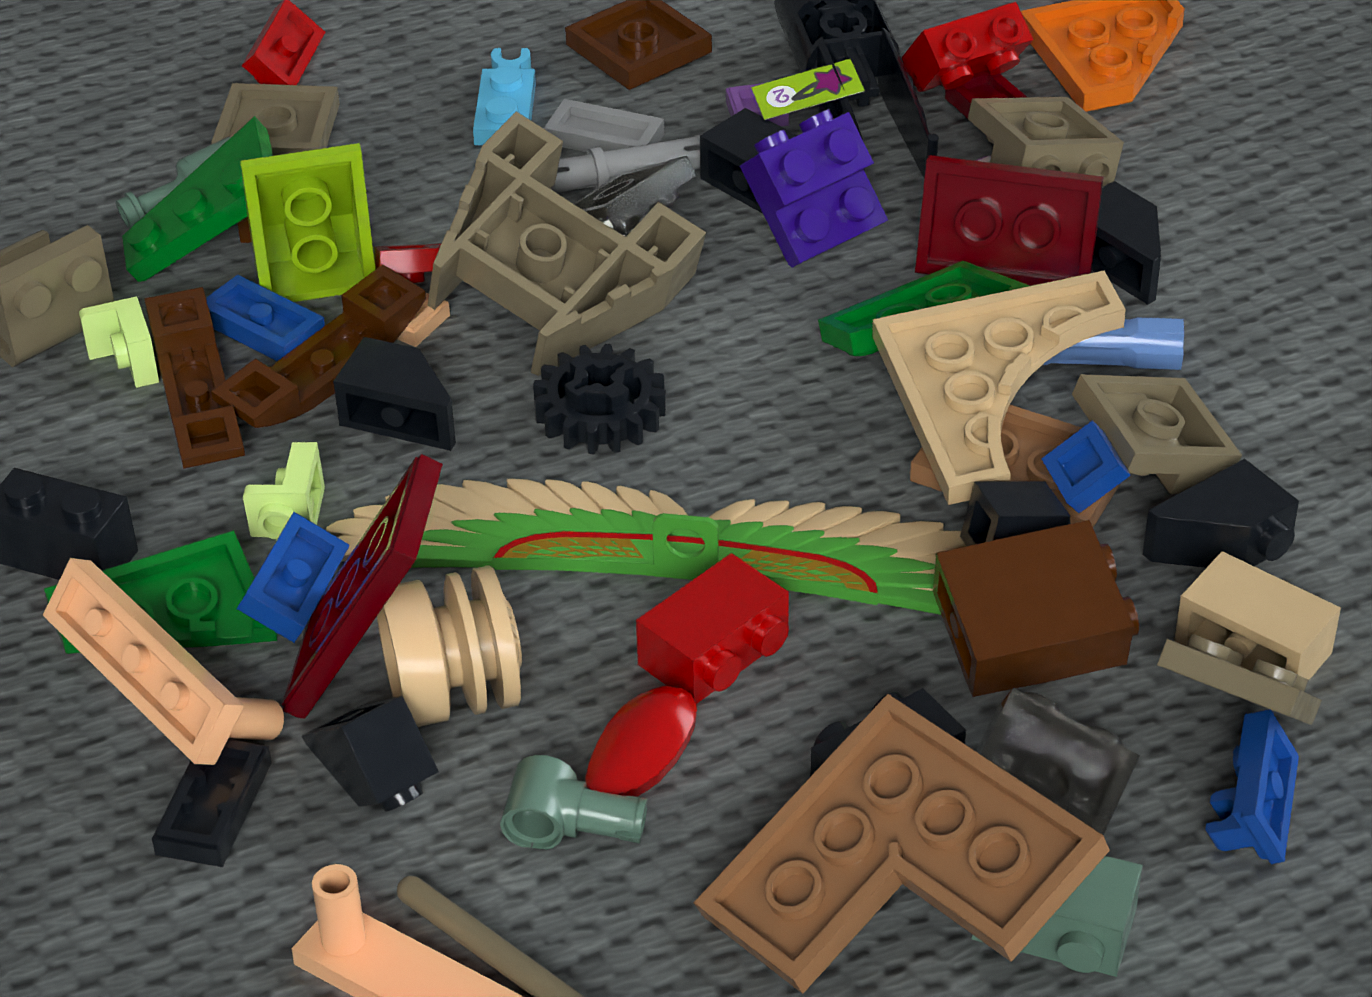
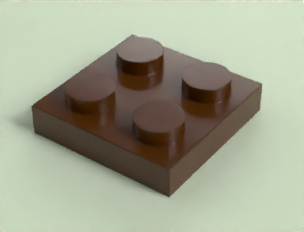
M626 0L565 27L566 45L628 90L712 52V34L662 0Z

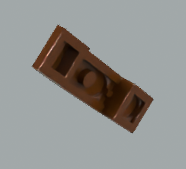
M381 265L341 295L342 314L272 366L268 367L255 358L211 391L212 400L223 407L233 405L236 416L254 428L283 423L312 410L335 394L333 381L363 337L390 343L395 342L425 302V290L385 265Z
M203 287L144 298L183 469L245 456L234 406L223 407L212 400L211 391L225 381V376Z

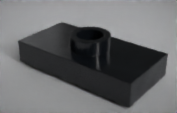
M228 739L215 765L194 764L190 761L152 837L155 855L223 867L272 763L269 746Z

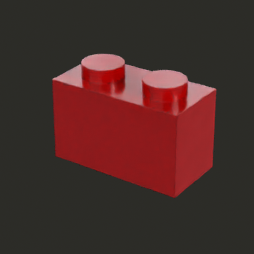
M730 553L636 619L638 665L666 686L687 690L692 694L696 704H698L715 690L720 692L730 687L737 679L739 673L761 656H771L782 647L789 632V592L733 553Z

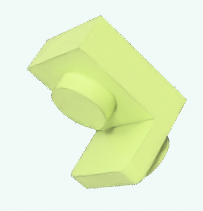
M137 296L83 308L79 311L85 345L90 360L114 355L118 369L130 368L136 388L159 383L151 337Z
M292 442L286 468L277 469L275 485H247L245 487L243 501L251 537H269L277 540L293 512L317 525L325 489L317 442Z

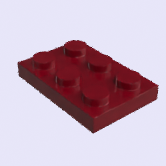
M930 155L926 160L915 273L931 274L958 262L966 261L1030 286L1092 273L1104 177Z

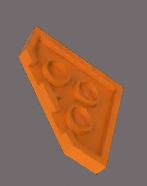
M1071 0L1022 10L1021 13L1033 37V41L1030 44L1074 102L1087 112L1130 103L1134 100L1182 28L1185 8L1178 0Z

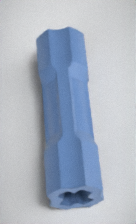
M1137 317L1125 319L1124 328L1083 340L1061 351L1043 365L1051 363L1116 365L1141 369L1181 370L1183 362L1184 321L1183 319Z

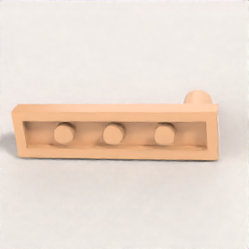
M69 559L43 616L194 764L215 765L228 738L273 740L280 734L284 725V713L277 701L272 699L235 697L91 560Z
M341 864L328 865L314 875L312 890L318 920L291 948L294 965L353 997H523L363 913L357 875L350 867Z

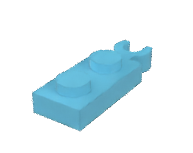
M494 48L491 52L492 69H482L473 126L474 145H483L516 111L529 120L532 119L536 78L535 69H531V54L528 48H522L521 56L513 60L503 59L501 48Z

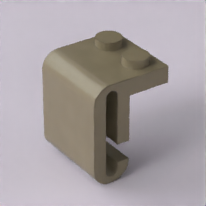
M89 225L50 243L48 232L40 230L0 250V357L11 367H15L83 332L79 316L81 309L114 301L101 235Z

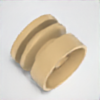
M490 565L472 569L471 588L473 600H468L462 579L458 573L454 572L445 576L444 606L434 608L424 584L420 580L400 583L377 615L381 646L393 698L403 696L417 727L449 720L451 709L450 689L461 686L466 702L475 715L485 713L487 709L485 681L490 680L495 699L501 709L519 706L521 700L520 667L522 665V653L518 629L509 601L506 600L497 575Z

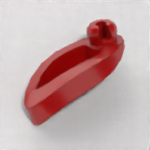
M661 686L641 693L624 704L608 722L595 746L585 777L587 789L638 797L657 785L675 766L690 741L697 716V704L692 694L679 687Z

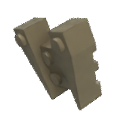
M516 111L481 147L473 174L468 185L466 184L456 215L450 229L447 230L433 263L428 306L435 310L462 281L468 283L539 330L531 373L539 376L541 375V367L544 364L558 366L557 354L564 352L573 358L579 355L580 346L586 345L591 349L664 310L695 275L707 232L658 202L637 226L624 237L551 190L556 181L563 141Z

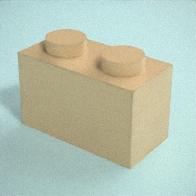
M1222 551L1181 595L1174 641L1187 646L1191 634H1194L1243 654L1240 667L1253 671L1257 659H1260L1310 680L1332 654L1341 607Z

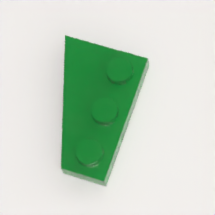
M255 116L122 236L126 270L138 282L146 281L247 217L240 161L273 156L268 130Z
M961 261L818 319L822 342L845 351L851 356L870 355L879 351L873 339V319L1024 288L1030 285L966 261Z
M234 530L102 571L183 648L278 641L275 631L236 609L251 585L254 576ZM57 585L44 588L47 605ZM57 630L66 654L81 653Z

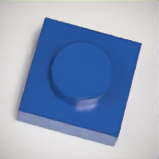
M1093 420L1041 458L1067 504L1078 513H1081L1131 476L1106 433Z

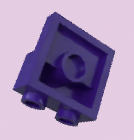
M830 109L822 111L801 122L799 126L803 133L789 139L785 130L774 133L754 144L758 154L740 165L788 265L791 267L799 265L888 221L864 171L865 168L874 164L849 112L834 119Z

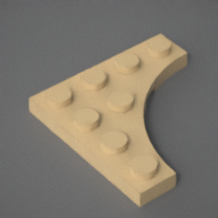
M1105 271L873 319V339L948 505L969 501L974 482L1010 481L1011 473L1003 453L1001 430L1008 407L1025 381L1046 361L1061 351L1096 335L1124 328L1126 309Z

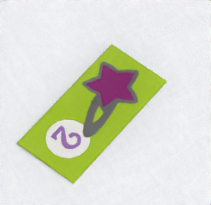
M851 59L834 63L843 87L831 64L751 87L764 120L864 92L865 90Z

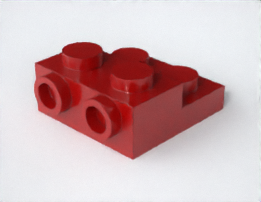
M1013 2L925 29L901 58L905 67L910 72L913 86H916L918 92H924L939 85H942L944 90H951L970 81L976 73L989 70L990 75H998L1012 69L1019 64V55L1033 41V37L1017 2Z

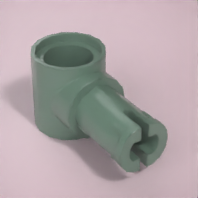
M533 755L524 758L517 765L500 826L502 833L507 839L521 847L530 848L533 842L532 848L551 849L561 842L563 836L576 838L578 831L619 838L620 840L640 844L646 821L648 798L622 796L586 789V782L578 781L576 773L562 760L548 755Z

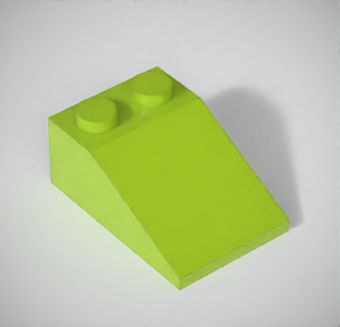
M360 143L240 161L254 263L260 286L292 302L342 295L375 271Z

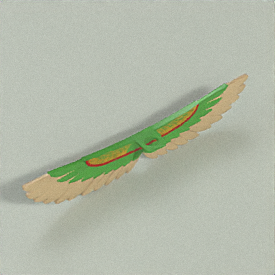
M507 479V488L487 482L463 480V488L437 484L418 555L411 568H478L490 565L494 570H561L635 574L693 580L727 555L733 553L787 591L817 594L878 605L879 603L941 615L933 593L936 553L966 547L960 537L961 531H943L944 523L929 521L900 523L899 513L886 511L862 513L861 507L842 506L825 510V503L811 502L789 509V501L787 500L770 501L755 506V499L737 501L716 511L709 517L688 516L685 510L669 496L654 490H650L648 497L639 490L624 486H617L616 495L611 490L592 482H582L580 489L571 483L547 479L545 480V485L540 482L528 479ZM369 505L353 510L354 518L338 520L326 527L327 532L350 545L342 561L347 560L383 505Z

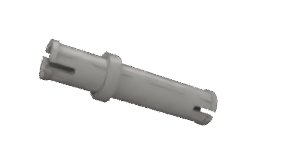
M701 134L688 138L604 152L601 147L589 148L586 155L562 158L559 160L555 185L551 190L556 193L593 187L595 192L607 191L609 184L700 169Z

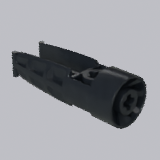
M775 0L774 4L778 20L800 72L831 64L843 87L834 63L851 59L865 90L848 97L817 105L819 113L830 109L835 119L849 112L862 138L849 100H856L858 107H864L869 105V97L879 96L880 93L925 179L926 160L930 155L937 156L939 136L929 133L925 113L914 90L911 74L903 63L898 43L889 28L877 0Z

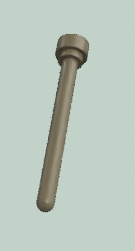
M406 876L398 883L397 895L404 904L532 997H585L419 877Z

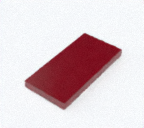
M423 454L414 458L321 597L304 631L283 698V712L303 719L308 716L416 561L443 466L442 463Z

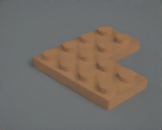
M887 694L694 901V904L705 919L803 994L902 884L1012 962L1106 856L1110 849L1102 834Z

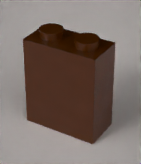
M1090 520L936 553L933 593L972 697L1127 665L1132 636H1137L1139 633L1138 614L1132 599L1129 596H1121L1115 582L1117 569L1113 552L1107 543H1099Z

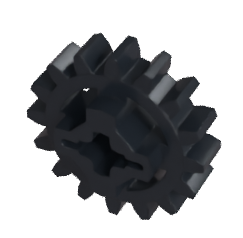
M604 344L600 353H592L586 345H582L579 348V356L574 358L564 352L557 354L558 367L544 364L541 367V380H534L536 423L545 424V436L549 439L563 434L564 448L571 449L579 442L586 443L588 454H595L601 444H608L614 453H618L621 450V441L627 439L636 445L642 444L643 430L657 432L659 430V417L666 415V390H664L663 373H654V361L650 358L636 363L635 350L631 348L625 350L621 355L613 354L611 344Z

